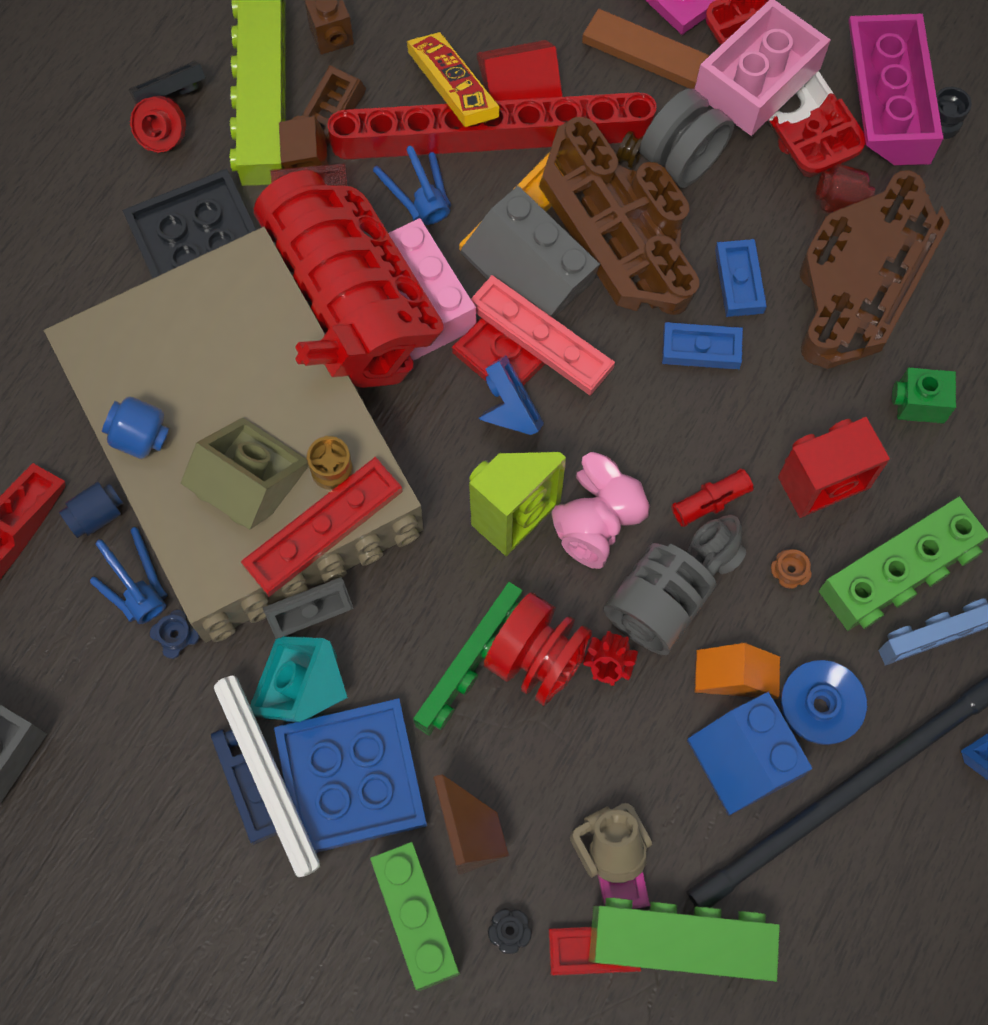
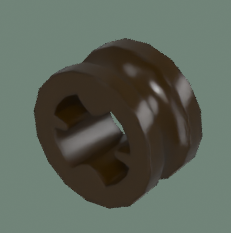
M627 132L616 155L618 163L621 164L625 161L631 169L637 166L642 157L639 151L643 136L638 139L635 137L634 132Z

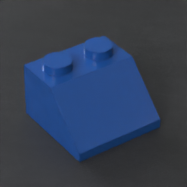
M769 692L731 710L687 739L728 816L801 779L813 769Z

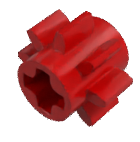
M607 631V634L601 640L596 637L591 638L583 665L591 667L592 679H597L603 683H610L611 686H614L615 682L621 677L627 680L631 678L638 651L630 650L629 637H623Z

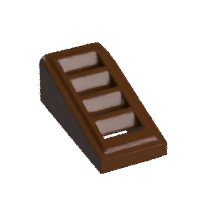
M329 65L303 113V116H315L319 123L326 126L324 129L326 133V146L330 143L327 126L328 118L320 115V111L323 109L334 114L341 110L355 109L366 91V87L360 79ZM338 87L346 90L343 95L335 92ZM330 98L339 102L337 107L327 103Z

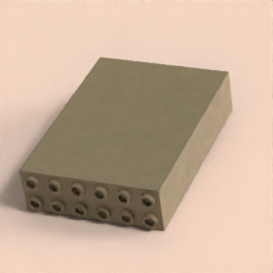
M265 227L257 229L44 330L190 624L205 643L210 640L220 642L235 633L237 626L249 620L251 623H256L265 619L266 615L263 607L307 591L323 582L327 583L340 577L343 578L347 574L346 570L359 563L362 566H366L377 561L383 556L384 550L396 544L398 547L406 546L415 541L420 536L419 532L423 531L421 505L349 376L331 377L324 364L305 366V364L299 365L296 362L295 357L298 355L295 346L298 342L319 341L325 334ZM126 397H134L163 411L164 421L162 425L170 429L161 451L152 448L146 458L139 459L109 446L107 442L108 434L103 433L102 428L114 401L121 403ZM242 417L306 459L309 447L318 438L325 436L337 437L348 446L353 473L376 457L401 485L403 490L401 494L270 597L267 596L240 561L332 490H326L318 486L313 480L308 466L275 512L249 530L245 526L235 523L227 514L209 502L199 499L194 492L180 484L196 442Z

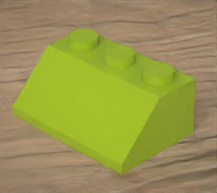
M560 452L499 453L490 463L487 461L480 463L469 477L471 526L501 553L507 556L561 502L566 457Z

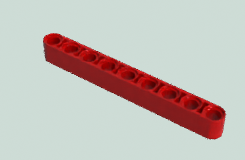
M640 92L495 101L499 105L498 118L464 127L448 104L349 109L332 114L328 119L327 126L332 151L342 159L409 156L407 152L408 146H413L417 155H428L430 152L445 154L552 147L558 127L567 123L562 121H569L575 117H586L592 120L607 142L612 144L621 143L628 131L634 132L635 137L638 139L642 136L644 137L646 130L655 118L657 105L650 95Z

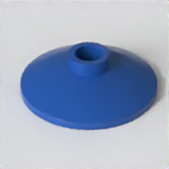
M817 660L799 666L790 674L782 689L781 706L787 723L799 736L816 744L831 745L849 739L859 730L866 716L867 699L862 684L849 669L832 661ZM815 699H822L826 702L828 706L826 712H819L815 709Z

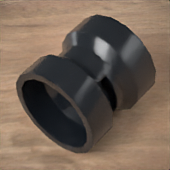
M945 87L936 94L943 139H950L957 135L971 109L972 102L967 92L957 87Z

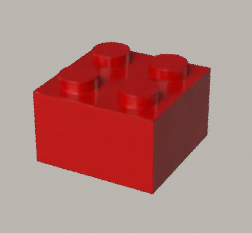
M867 417L852 422L851 419L842 420L833 425L826 434L819 437L809 434L793 443V448L785 459V464L778 479L799 518L870 489L887 465L890 458Z

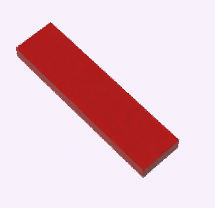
M374 457L240 562L267 596L270 597L403 492L402 487L380 461Z

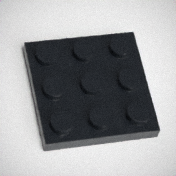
M228 169L122 210L152 278L160 276L256 230Z

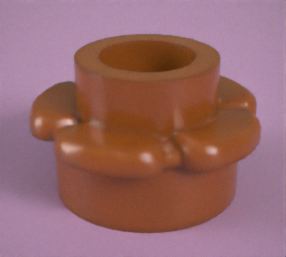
M783 550L778 553L777 560L772 562L771 573L774 578H778L781 586L794 589L797 585L803 586L810 580L812 574L810 571L811 563L808 557L799 550ZM789 566L794 567V568H795V572H793V573L789 572V571H788V567H789Z

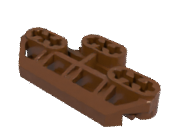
M575 117L559 126L539 184L549 203L572 238L600 264L596 274L617 306L638 311L641 303L644 302L649 304L652 309L659 307L662 312L667 314H681L687 309L699 288V278L680 250L681 226L689 212L687 199L667 170L658 163H643L638 167L637 171H631L618 165V158L592 120L586 117ZM580 191L585 195L581 203L575 195ZM610 233L613 238L607 243L602 235ZM638 275L641 280L635 286L631 278Z
M909 170L897 172L891 178L884 192L830 213L824 219L811 242L799 272L803 283L811 288L816 315L809 325L801 345V354L810 364L829 369L881 352L950 224L943 206H941L936 215L929 200L930 195L925 191V183L917 173ZM898 196L904 197L892 222H886L885 219L892 209ZM921 212L926 219L922 226L929 229L926 236L905 227L908 220L916 222ZM833 236L838 237L827 261L823 265L818 264L829 241ZM900 250L908 252L900 266L907 270L904 277L883 268L886 260L894 263ZM878 291L886 293L878 309L884 311L881 319L860 309L863 302L871 305ZM835 310L840 311L841 314L825 343L820 342L819 339ZM855 332L863 334L862 338L864 341L869 340L865 348L844 353L837 351L840 345L848 347Z

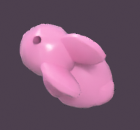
M590 452L582 457L584 470L577 472L576 478L596 498H580L566 504L556 505L551 512V516L565 551L578 562L590 568L601 569L609 557L610 545L615 543L616 535L620 533L621 525H636L648 518L650 505L642 483L639 480L622 474L617 464L609 457L596 452Z

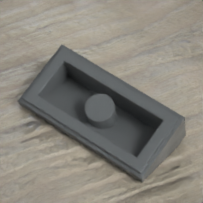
M342 577L263 607L276 639L354 609Z

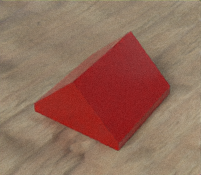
M543 40L477 53L484 87L495 101L562 97L556 46L549 41Z

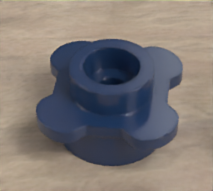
M181 610L172 611L170 615L163 617L150 629V637L161 644L163 655L169 659L177 658L182 649L188 645H195L200 638L196 630L187 623V616ZM173 631H178L179 633L176 638L171 637Z

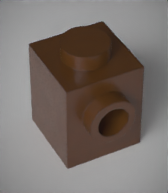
M304 0L309 28L320 55L354 45L351 20L343 0Z
M301 115L292 118V120L279 122L281 164L286 171L292 173L310 170L320 175L328 174L326 133L316 117Z

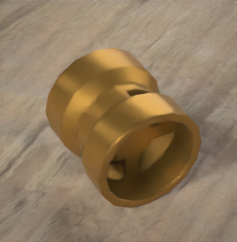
M325 436L318 438L309 447L307 461L313 480L318 486L326 490H333L352 475L353 466L348 446L341 439Z

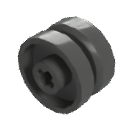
M687 88L674 96L655 116L641 141L639 152L648 162H655L663 167L665 166V169L676 185L680 188H685L704 175L718 159L729 142L735 125L733 120L720 109L709 110L708 100L695 89Z

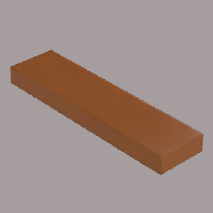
M599 8L583 33L582 43L692 89H695L700 64L710 56Z

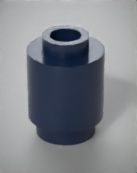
M97 481L65 502L67 507L59 511V514L77 538L85 533L90 536L121 515L117 507L122 505L123 502L110 483L102 488Z

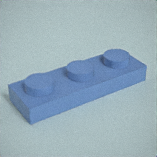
M986 598L964 606L962 608L964 613L951 617L949 612H944L933 616L925 621L926 627L915 631L912 630L911 626H905L887 635L889 640L878 650L884 664L894 663L987 629L988 602Z

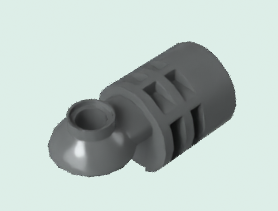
M726 515L708 521L696 531L687 552L673 544L665 546L651 542L642 559H639L634 565L631 574L625 577L604 606V612L608 619L637 644L654 653L668 655L686 631L694 616L701 610L704 602L717 586L714 579L717 572L727 574L737 568L744 560L746 548L741 544L743 531L738 517Z

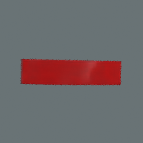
M34 463L0 496V579L22 553L66 487L64 480Z

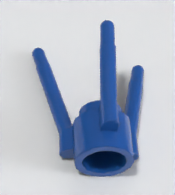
M413 146L407 147L411 163L422 186L414 193V203L379 166L373 168L374 173L409 210L413 220L420 218L424 224L431 225L443 220L450 213L451 203L446 195L439 164L434 152L429 153V160L436 188L434 185H430Z
M133 527L131 534L150 585H147L145 581L134 583L103 540H98L96 546L127 588L123 594L126 600L124 601L96 577H92L90 583L125 614L129 622L136 620L138 624H144L164 611L166 604L163 599L168 595L159 583L139 529Z

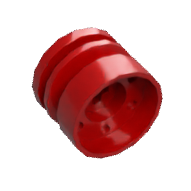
M531 592L521 600L502 626L486 655L484 667L506 682L515 677L521 669L525 670L527 673L522 682L521 692L525 694L530 693L538 682L541 681L542 684L537 692L535 701L545 706L558 692L567 686L585 657L586 646L593 631L583 625L569 639L568 636L575 619L568 616L555 629L550 627L555 606Z

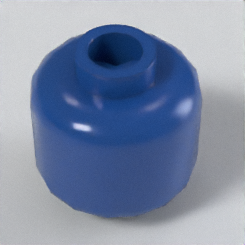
M126 397L121 403L114 401L106 417L102 432L108 434L107 442L112 448L143 459L149 455L152 448L161 451L170 428L162 425L164 413L160 408L134 397Z

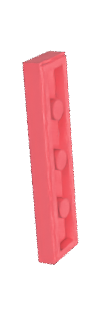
M493 275L471 298L476 307L477 315L590 396L614 368L615 362Z

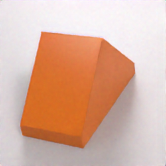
M747 643L696 651L695 693L759 697L769 692L772 699L779 698L780 656Z

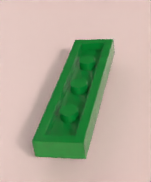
M511 582L507 583L413 718L415 727L430 736L435 727L442 730L448 723L455 710L451 707V704L459 693L465 696L478 678V674L474 671L482 659L486 658L502 626L521 602L523 597L522 589Z

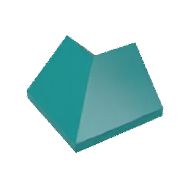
M281 637L276 639L250 704L254 716L302 722L346 699L347 694L336 662L337 654L331 642L324 638Z

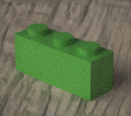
M410 842L371 857L370 860L415 989L419 992L459 976L460 973L413 843Z

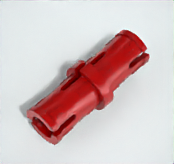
M740 468L735 473L714 484L707 482L701 485L700 491L677 503H673L671 509L680 526L686 527L689 523L710 512L717 514L723 511L725 504L746 493L752 492L754 490L753 483L747 472Z

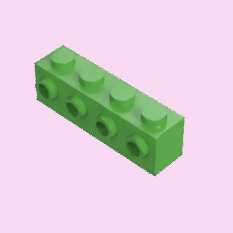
M959 496L828 578L820 588L819 593L847 631L858 624L863 629H866L884 616L881 610L891 603L896 608L901 607L917 595L914 589L924 582L929 587H932L950 574V571L947 569L949 566L957 561L962 566H965L981 555L983 551L980 549V546L988 538V532Z
M606 898L605 906H593L589 962L777 981L780 924L765 923L766 914L739 911L738 920L722 919L721 909L694 907V916L677 914V905L655 902H650V911L632 909L633 900Z

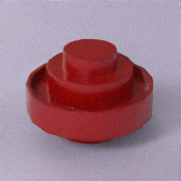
M163 96L145 98L137 103L131 112L130 126L132 134L137 142L149 151L156 153L169 151L179 145L185 136L186 121L184 114L178 104L170 98Z

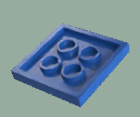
M400 699L274 727L284 783L315 853L427 826Z

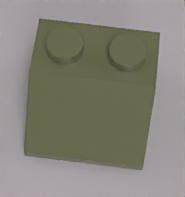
M242 417L196 442L180 484L194 492L199 499L209 502L227 514L235 523L243 525L250 530L275 512L306 471L309 464L306 458Z

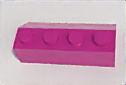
M923 14L850 16L848 23L866 146L893 165L931 164L943 140V133Z

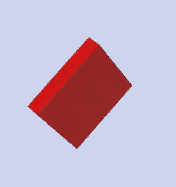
M483 318L452 346V353L485 381L488 375L486 368L492 362L505 355L523 386L545 365L543 361Z

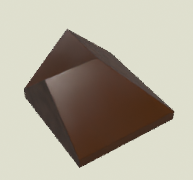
M443 774L433 776L458 875L508 857L509 854L498 813Z

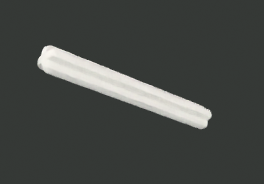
M235 675L224 677L214 685V690L293 870L298 877L307 876L320 867L319 859L238 678Z

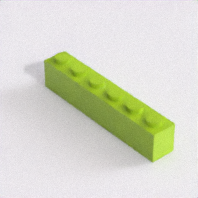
M232 0L233 17L237 19V26L231 27L233 47L237 48V56H231V70L233 78H237V86H231V103L233 109H236V117L230 118L231 136L233 140H236V149H230L231 170L238 171L242 186L270 185L278 178L286 175V169L281 164L279 122L286 121L285 0Z

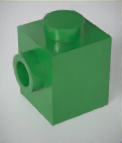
M908 367L900 381H895L893 385L892 404L898 405L897 419L945 424L956 409V372Z

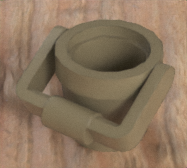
M624 803L613 809L606 806L585 817V824L572 831L570 841L591 878L598 875L612 883H624L635 879L644 870L647 856L646 849L652 846V842L632 805ZM588 832L594 833L593 842L590 845V855L580 838Z

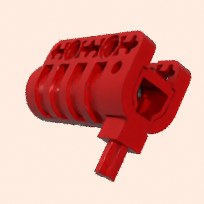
M310 170L296 171L278 178L258 196L254 205V215L261 228L265 227L272 241L276 243L275 246L289 271L294 272L293 278L305 300L312 302L311 310L322 330L326 332L319 341L298 342L295 346L298 355L295 357L296 362L299 365L305 364V366L324 364L331 377L349 376L353 385L365 388L401 383L413 368V360L410 353L414 348L431 346L443 331L444 324L363 193L350 186L327 185L320 174ZM399 291L405 293L410 299L404 297Z

